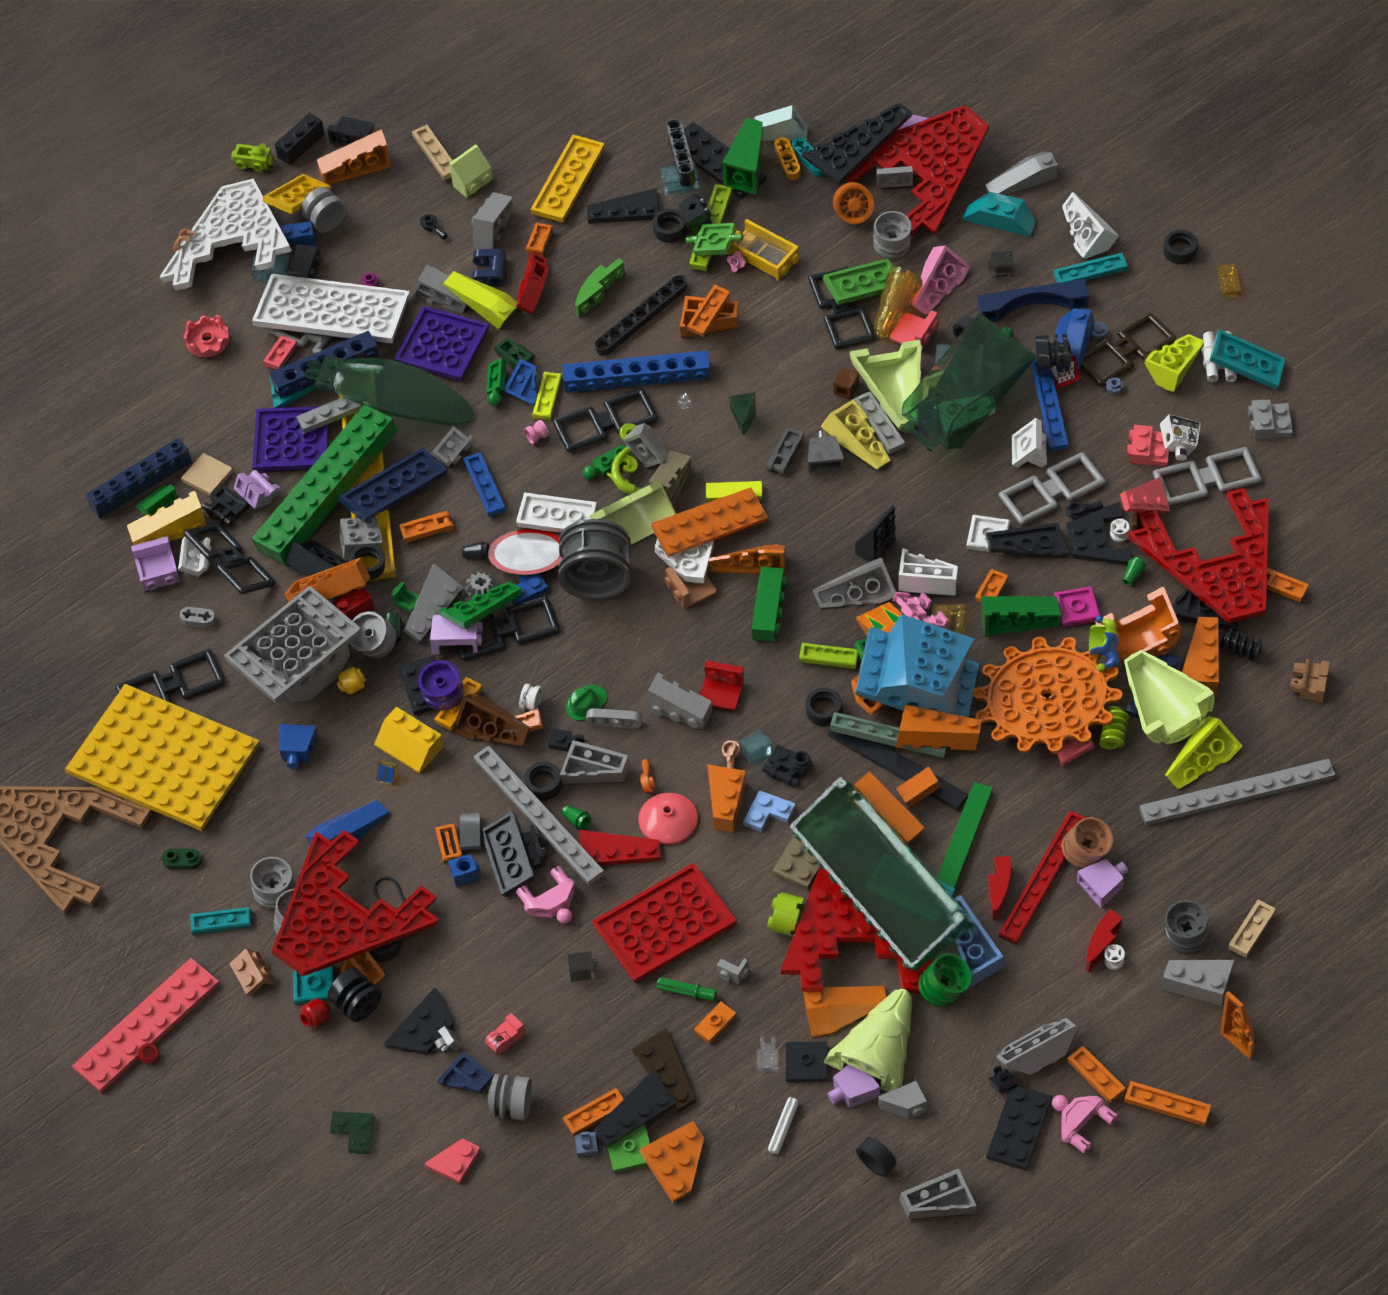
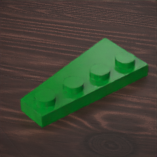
M507 582L487 590L488 593L485 595H474L471 597L472 600L465 603L462 601L454 603V607L450 609L446 607L439 609L440 616L466 629L515 600V598L522 595V589L511 582Z

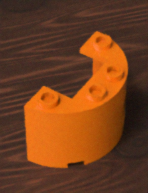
M1165 587L1147 595L1151 605L1121 620H1118L1113 613L1103 617L1115 620L1119 635L1117 651L1120 657V664H1125L1124 660L1140 650L1154 657L1167 654L1170 648L1178 641L1181 635V626Z

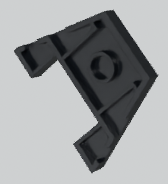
M1120 502L1067 523L1066 528L1073 558L1096 562L1098 559L1108 561L1110 564L1119 562L1125 563V566L1128 565L1129 560L1132 559L1130 548L1110 550L1104 522L1122 519Z

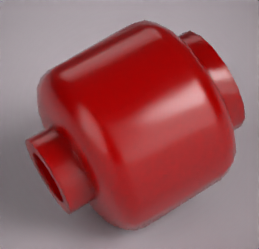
M317 998L309 1001L301 1007L299 1015L301 1022L306 1027L313 1029L321 1026L330 1018V1006L326 1001Z

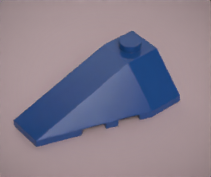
M375 800L319 824L305 838L311 843L314 834L319 832L332 841L345 830L358 840L387 817L390 811L378 800Z

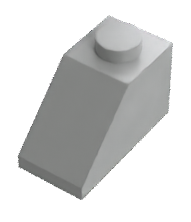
M917 1081L878 1096V1106L881 1110L905 1118L918 1117L927 1111V1101Z

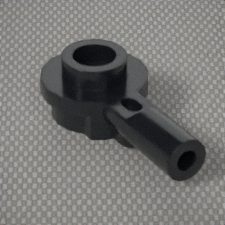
M426 214L421 217L420 225L423 229L429 232L434 231L443 240L447 238V233L437 225L436 216Z
M1102 501L1091 504L1072 502L1067 506L1066 514L1071 519H1078L1083 517L1085 512L1102 509L1103 503Z

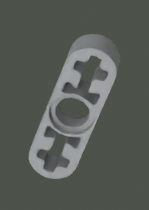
M589 709L586 715V723L591 726L637 729L641 727L643 716L636 711Z

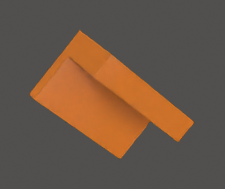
M928 766L897 787L896 790L910 808L940 788L941 784Z

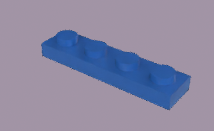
M481 452L464 457V464L487 516L490 517L505 512L504 503Z

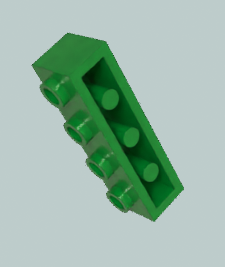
M761 567L751 629L752 640L775 642L776 634H780L778 619H782L783 608L780 607V604L784 603L785 592L782 591L783 587L786 588L787 576H784V568Z

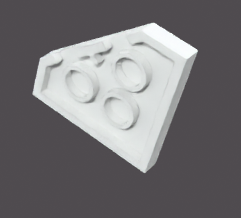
M657 539L655 553L667 565L672 566L684 581L704 583L714 541L667 557Z

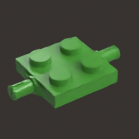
M735 223L702 224L701 230L696 236L686 237V243H695L693 249L695 256L728 254L732 242L743 241L744 236L742 233L735 234L737 229Z

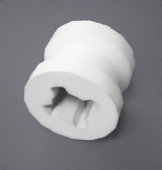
M1116 519L1111 523L1110 537L1113 541L1122 543L1128 539L1130 526L1126 520Z
M1109 945L1104 953L1105 966L1111 970L1120 969L1124 964V949L1119 945Z

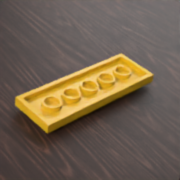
M572 135L531 207V214L563 223L604 151L605 143Z

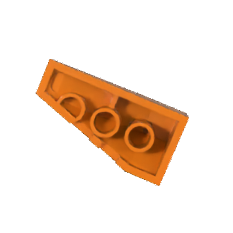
M884 986L823 987L822 992H803L804 1005L812 1038L833 1035L838 1032V1029L846 1025L850 1026L857 1019L868 1016V1013L886 998Z

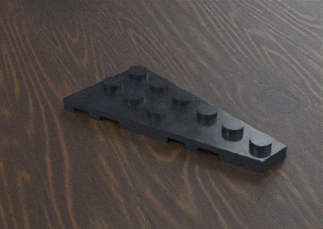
M898 103L880 112L879 116L873 119L869 118L864 121L865 123L859 126L855 125L832 137L827 143L823 145L820 143L816 145L815 149L801 153L802 157L840 185L912 117V112Z

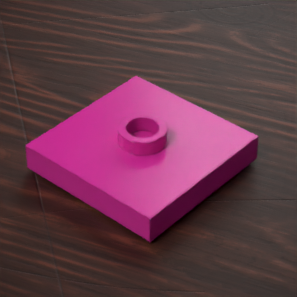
M1092 586L1054 593L1060 608L1062 627L1095 622L1096 617L1100 615Z

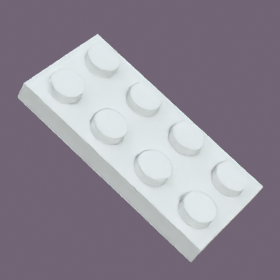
M524 493L516 526L562 533L572 523L590 519L589 515L597 510V502Z

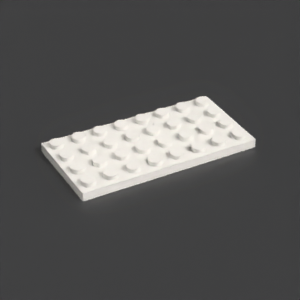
M271 274L252 323L253 326L344 338H352L369 330L376 342L393 343L408 303L410 292Z

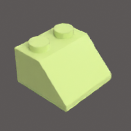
M476 144L449 163L453 187L466 198L493 179L491 166Z

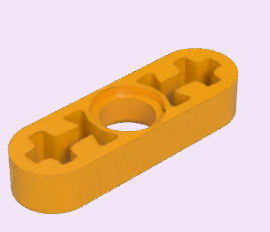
M784 137L776 139L774 142L775 152L785 177L789 180L798 179L801 175L800 165L790 141ZM787 156L792 158L789 161L783 160V158Z

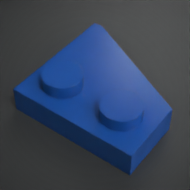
M520 359L503 391L535 406L538 368Z

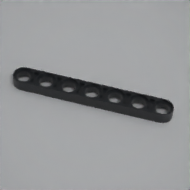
M677 275L595 341L596 353L601 356L611 353L683 294L688 287L687 279L682 275ZM682 282L684 285L678 287L675 286V283ZM665 292L671 293L669 297L662 296ZM654 302L659 304L657 307L649 306ZM645 313L646 316L639 318L637 314ZM627 323L633 324V327L626 328L624 327V325ZM613 334L621 335L619 338L616 339L611 337ZM606 344L608 347L600 349L599 345Z

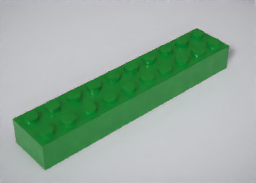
M364 404L251 538L257 551L286 566L288 564L286 560L293 543L309 539L339 503L340 495L349 491L398 432L393 418Z

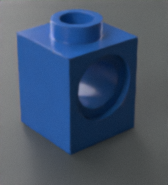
M471 854L448 861L456 887L479 880L477 872H480V867L477 860L473 861Z

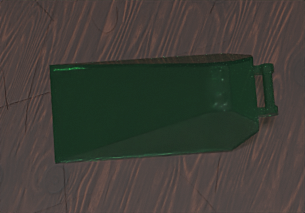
M978 313L903 402L901 415L909 421L904 425L902 431L911 434L924 444L930 452L938 444L947 450L961 449L1037 356L981 313ZM913 425H916L918 428H920L923 432H925L934 440H929L926 436H924L922 433L916 430L913 427Z

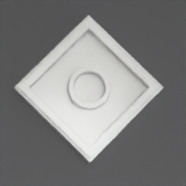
M973 515L966 549L990 552L985 538L986 533L1009 530L1010 520Z

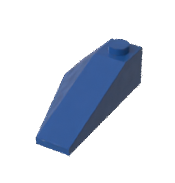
M1074 308L1060 318L1055 335L1058 334V342L1060 343L1062 342V334H1067L1071 344V357L1075 354L1079 370L1093 332L1095 321L1091 310ZM1064 364L1060 365V373L1064 369Z

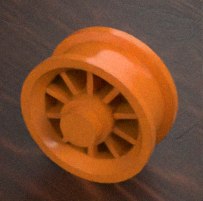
M850 182L842 185L835 192L833 207L843 221L850 224H859L871 216L874 209V199L865 186L860 183Z

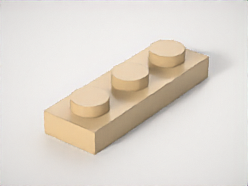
M1257 900L1229 943L1228 949L1247 958L1274 916L1276 908Z

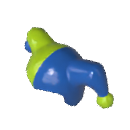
M1098 615L1096 622L1099 624L1103 623L1104 625H1093L1090 627L1089 653L1106 656L1108 661L1097 665L1098 671H1104L1107 668L1120 664V657L1117 651L1119 635L1115 620L1106 619L1102 615Z

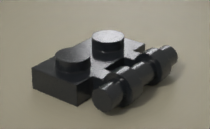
M222 484L210 495L212 503L204 502L201 506L206 514L216 517L218 522L230 527L233 524V520L229 517L233 515L238 518L250 507V504ZM219 507L224 509L222 513L217 510Z
M777 745L768 759L769 764L772 766L765 764L762 771L771 778L776 777L783 780L787 785L792 784L797 787L800 779L795 777L804 778L812 766V760L811 765L807 769L798 770L792 765V757L796 752ZM780 769L785 770V771H787L788 773L786 774V773L780 771Z

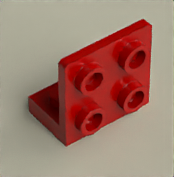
M706 660L704 666L705 679L700 695L712 701V707L735 711L745 680L744 667Z

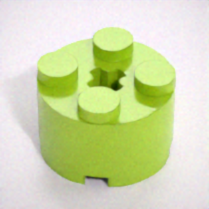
M783 892L774 897L771 909H774L772 917H769L767 928H770L773 932L793 937L796 925H798L805 907L803 903L805 898Z

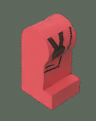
M512 1013L505 1018L506 1021L492 1031L485 1039V1043L496 1054L504 1052L525 1035L524 1025Z

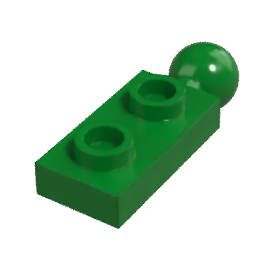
M503 358L488 364L486 393L488 394V403L492 406H497L501 403L502 396L499 392L505 389L507 361Z
M621 444L592 460V465H588L583 469L584 478L593 480L598 472L602 476L610 473L615 457L626 447Z

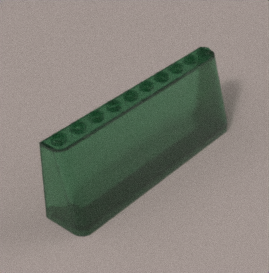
M840 776L790 825L794 831L792 835L799 842L802 841L806 845L804 849L811 856L814 855L818 859L816 863L823 870L826 869L830 873L828 875L830 880L842 887L840 889L841 893L846 898L850 897L854 901L853 907L858 912H863L866 915L865 921L871 927L875 926L877 928V935L884 942L886 940L891 945L889 949L896 956L900 955L903 959L901 963L909 971L911 969L914 971L919 969L975 925L971 917L864 794L845 778Z

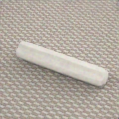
M789 1097L787 1099L768 1147L770 1153L778 1154L798 1107V1100Z

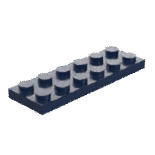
M421 448L340 495L339 501L365 523L445 476L448 469L428 451Z

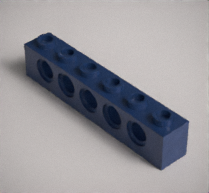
M368 330L269 374L280 399L347 370L356 368L368 361H372L380 357L378 346Z
M179 438L173 440L88 492L86 497L89 507L99 519L190 464L192 460L189 449Z

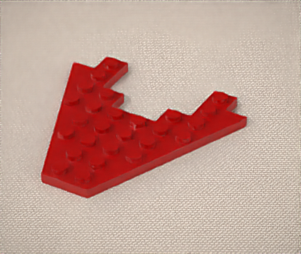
M964 105L899 129L844 181L846 183L857 182L876 165L881 169L895 168L900 164H903L905 167L912 166L913 174L921 179L922 182L912 190V195L920 200L921 203L906 215L911 221V236L923 226L936 235L989 131V125Z
M345 830L332 841L316 832L274 943L272 954L304 977L436 926L439 919L427 911V909L436 901L437 896L421 885L397 909L380 898L367 910L339 890L349 881V875L338 868L337 865L359 845V840Z
M824 855L780 971V975H799L801 992H822L823 983L819 958L837 959V942H874L877 959L897 960L901 989H905L909 993H921L918 985L919 977L933 963V960L896 904L865 888L874 871L864 856Z

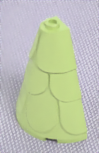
M920 340L902 342L899 351L869 356L868 348L850 351V359L853 366L895 426L904 433L913 431L918 423L921 396L919 392L922 349Z
M1142 650L1124 660L1129 686L1134 695L1142 729L1152 742L1157 744L1160 742H1165L1166 744L1176 743L1189 737L1207 720L1205 716L1208 711L1212 712L1215 701L1214 693L1208 687Z
M905 989L894 990L868 1013V1016L855 1026L841 1042L829 1051L824 1063L840 1071L848 1064L881 1079L880 1089L886 1092L902 1087L904 1064L907 1056V1040L910 1036L912 997L910 993Z

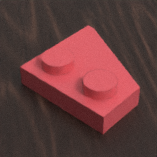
M461 1139L425 1163V1168L461 1184L479 1155L481 1148L465 1139Z

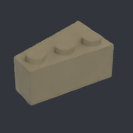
M670 450L665 461L660 464L649 480V485L660 480L672 506H674L691 471V456Z

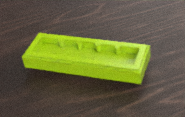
M802 643L799 662L856 669L859 654L856 649Z

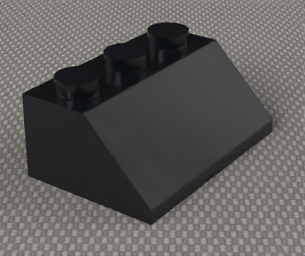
M315 540L294 542L286 560V563L291 565L293 570L302 572L306 575L305 577L349 562L344 561V558Z

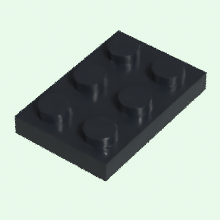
M435 655L398 666L414 715L434 710L423 699L418 684V677L426 665L436 661Z

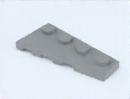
M433 564L404 632L419 643L432 627L433 615H440L439 609L447 608L463 586Z

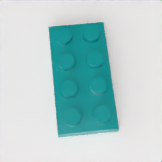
M1219 329L1215 336L1209 361L1276 390L1280 383L1286 358Z

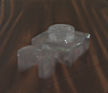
M761 1036L760 1046L762 1049H757V1071H778V1049H774L776 1046L775 1037L772 1036L771 1043L766 1044L764 1036Z

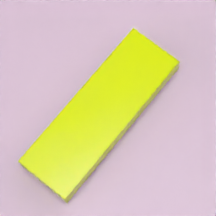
M544 372L532 414L534 419L551 421L562 381V374Z
M762 481L706 483V502L717 500L752 487L758 500H762Z

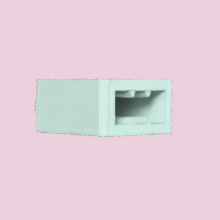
M793 106L755 117L756 120L763 122L764 141H775L781 137L787 138L789 141H793L796 138L807 140L808 127Z

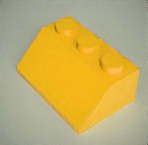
M395 707L385 718L374 743L377 748L419 774L444 748L440 733L398 707Z

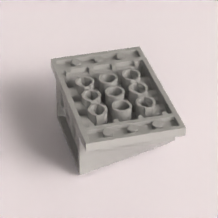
M308 586L224 654V658L273 702L277 703L284 696L288 697L292 702L310 701L338 678L350 656L348 644L361 634L362 631L358 625L311 586Z

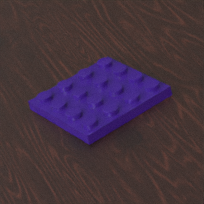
M423 306L394 359L395 364L462 382L490 328L489 323Z
M320 406L256 409L253 471L310 469L328 448L329 424L304 434L296 416Z

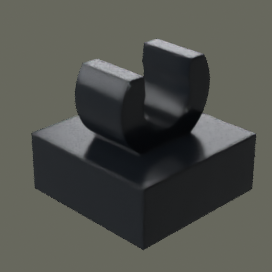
M1000 1065L993 1068L994 1076L988 1078L991 1086L999 1093L1018 1084L1016 1077L1007 1069L1002 1070Z

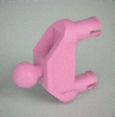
M561 866L556 867L558 871L553 868L550 872L558 885L538 897H534L526 885L522 886L524 891L521 888L516 891V894L524 903L525 911L529 915L543 918H553L557 915V920L561 924H567L571 921L572 913L569 910V906L575 892L576 883L573 879L567 877Z
M1057 1095L1052 1100V1106L1055 1110L1062 1111V1141L1065 1144L1071 1143L1083 1154L1087 1152L1086 1150L1090 1149L1092 1143L1078 1134L1081 1128L1094 1115H1098L1109 1125H1112V1121L1115 1122L1119 1116L1104 1105V1100L1098 1096L1078 1097L1068 1104V1099L1065 1096Z

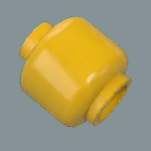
M350 667L338 675L339 682H337V686L342 693L345 691L348 695H352L365 687L364 682H366V678L360 668Z

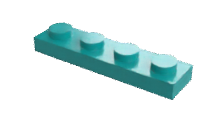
M1118 253L1053 270V275L1057 283L1082 279L1088 281L1127 271L1128 265L1123 254Z

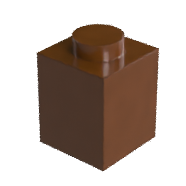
M842 367L833 383L834 395L851 400L859 386V373Z

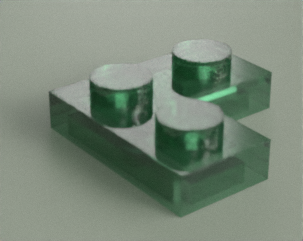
M333 1111L330 1132L331 1134L350 1135L349 1154H370L374 1113Z

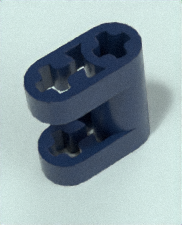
M502 249L475 250L472 262L477 266H490L489 270L473 271L471 279L491 287L502 286L505 280L506 252Z

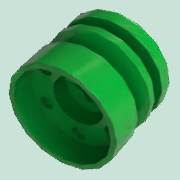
M943 954L938 956L920 975L918 982L919 990L924 999L930 1004L937 1007H946L952 1004L970 986L972 980L971 970L961 957L954 954Z

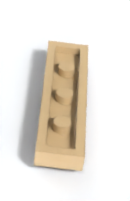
M425 125L412 131V136L442 179L451 178L449 163L453 160L429 126Z

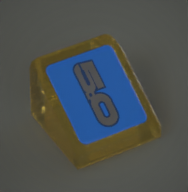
M381 759L378 760L377 782L394 786L399 776L397 764Z

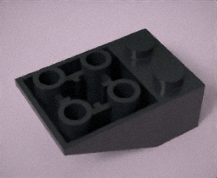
M894 505L877 517L856 541L855 554L871 562L881 557L883 558L888 547L894 545L896 541Z

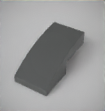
M480 812L460 814L461 850L481 849Z

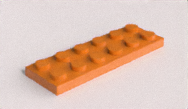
M752 487L653 522L651 528L667 557L766 522L768 516Z

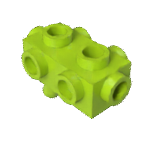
M261 143L259 147L237 144L236 149L231 154V160L234 161V165L241 170L247 167L261 172L262 170H268L269 166L274 164L271 148H266L264 143Z

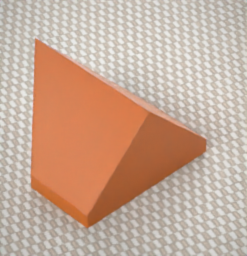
M369 952L345 960L340 972L341 975L350 968H357L368 978V981L375 985L386 976Z

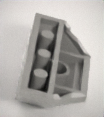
M1067 1018L1060 1020V1022L1041 1026L1007 1045L996 1056L997 1060L1007 1068L1030 1075L1036 1073L1041 1068L1057 1062L1066 1055L1077 1027Z

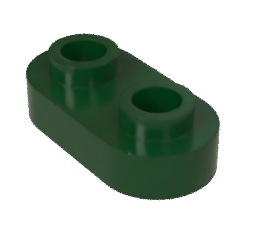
M168 849L162 854V862L167 869L193 870L201 865L202 857L196 849Z

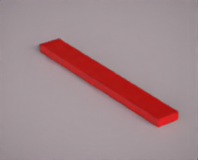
M1069 811L1000 930V938L1015 945L1018 944L1066 860L1061 847L1062 839L1074 825L1086 817Z

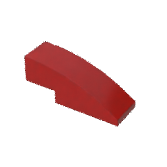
M1010 856L994 857L995 874L988 875L992 920H997L1007 900L1011 877Z
M1111 909L1103 916L1091 937L1086 959L1087 972H1090L1104 958L1105 949L1109 945L1115 944V935L1122 929L1123 918Z

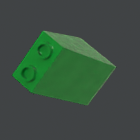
M746 118L722 162L724 186L757 195L764 151L763 122Z

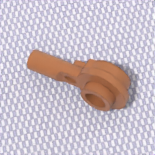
M726 741L722 746L723 756L727 760V768L734 769L735 758L740 754L741 746L736 741Z

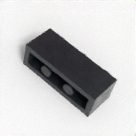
M308 113L275 143L277 158L288 165L293 164L325 134L322 120Z

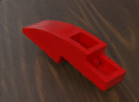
M534 251L529 254L525 277L520 283L516 307L529 314L533 313L538 303L549 266H547L548 259Z

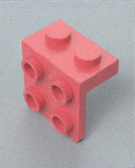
M931 310L926 319L910 313H904L890 334V339L900 344L902 342L920 340L922 352L939 326L938 313Z

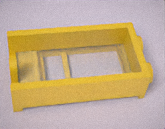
M748 219L745 220V231L742 233L744 236L743 241L732 242L728 252L729 255H734L736 251H740L747 263L772 275L778 281L788 273L790 267L796 264L800 258L799 246Z

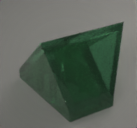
M755 392L729 396V408L742 435L746 434L756 416Z

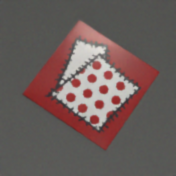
M1075 354L1072 357L1070 372L1065 373V369H1063L1058 376L1056 366L1051 365L1055 389L1080 379Z

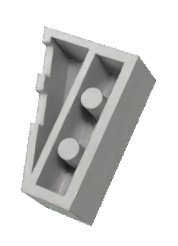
M493 192L486 199L484 205L479 208L478 213L472 217L474 249H494V241L499 240L500 234L498 233L501 227L505 228L511 216L513 197Z
M426 265L417 281L412 299L417 300L421 298L427 300L426 302L431 305L433 302L442 304V308L463 313L467 307L464 301L442 285L450 275L439 271L435 267Z
M657 673L648 689L650 711L655 715L665 716L675 722H682L692 728L704 730L713 712L712 701L692 690L689 693L678 687L679 683L674 681L672 684L662 679V674Z
M573 740L560 777L563 784L625 782L631 763L626 754Z

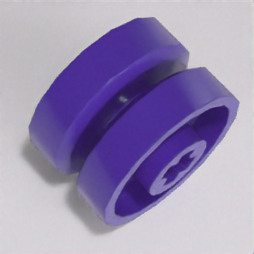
M443 660L434 661L421 670L418 684L423 699L429 707L440 711L449 710L462 700L464 685L460 672L454 664Z

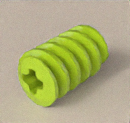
M1109 706L1105 710L1113 715V720L1110 725H1103L1099 745L1104 749L1113 750L1121 748L1125 744L1124 739L1126 738L1125 733L1127 732L1126 727L1128 726L1127 720L1129 715L1119 707Z

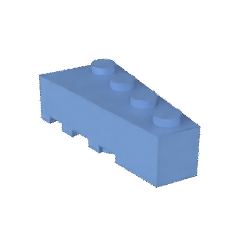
M961 895L943 905L959 955L971 970V987L1006 967L1003 955Z

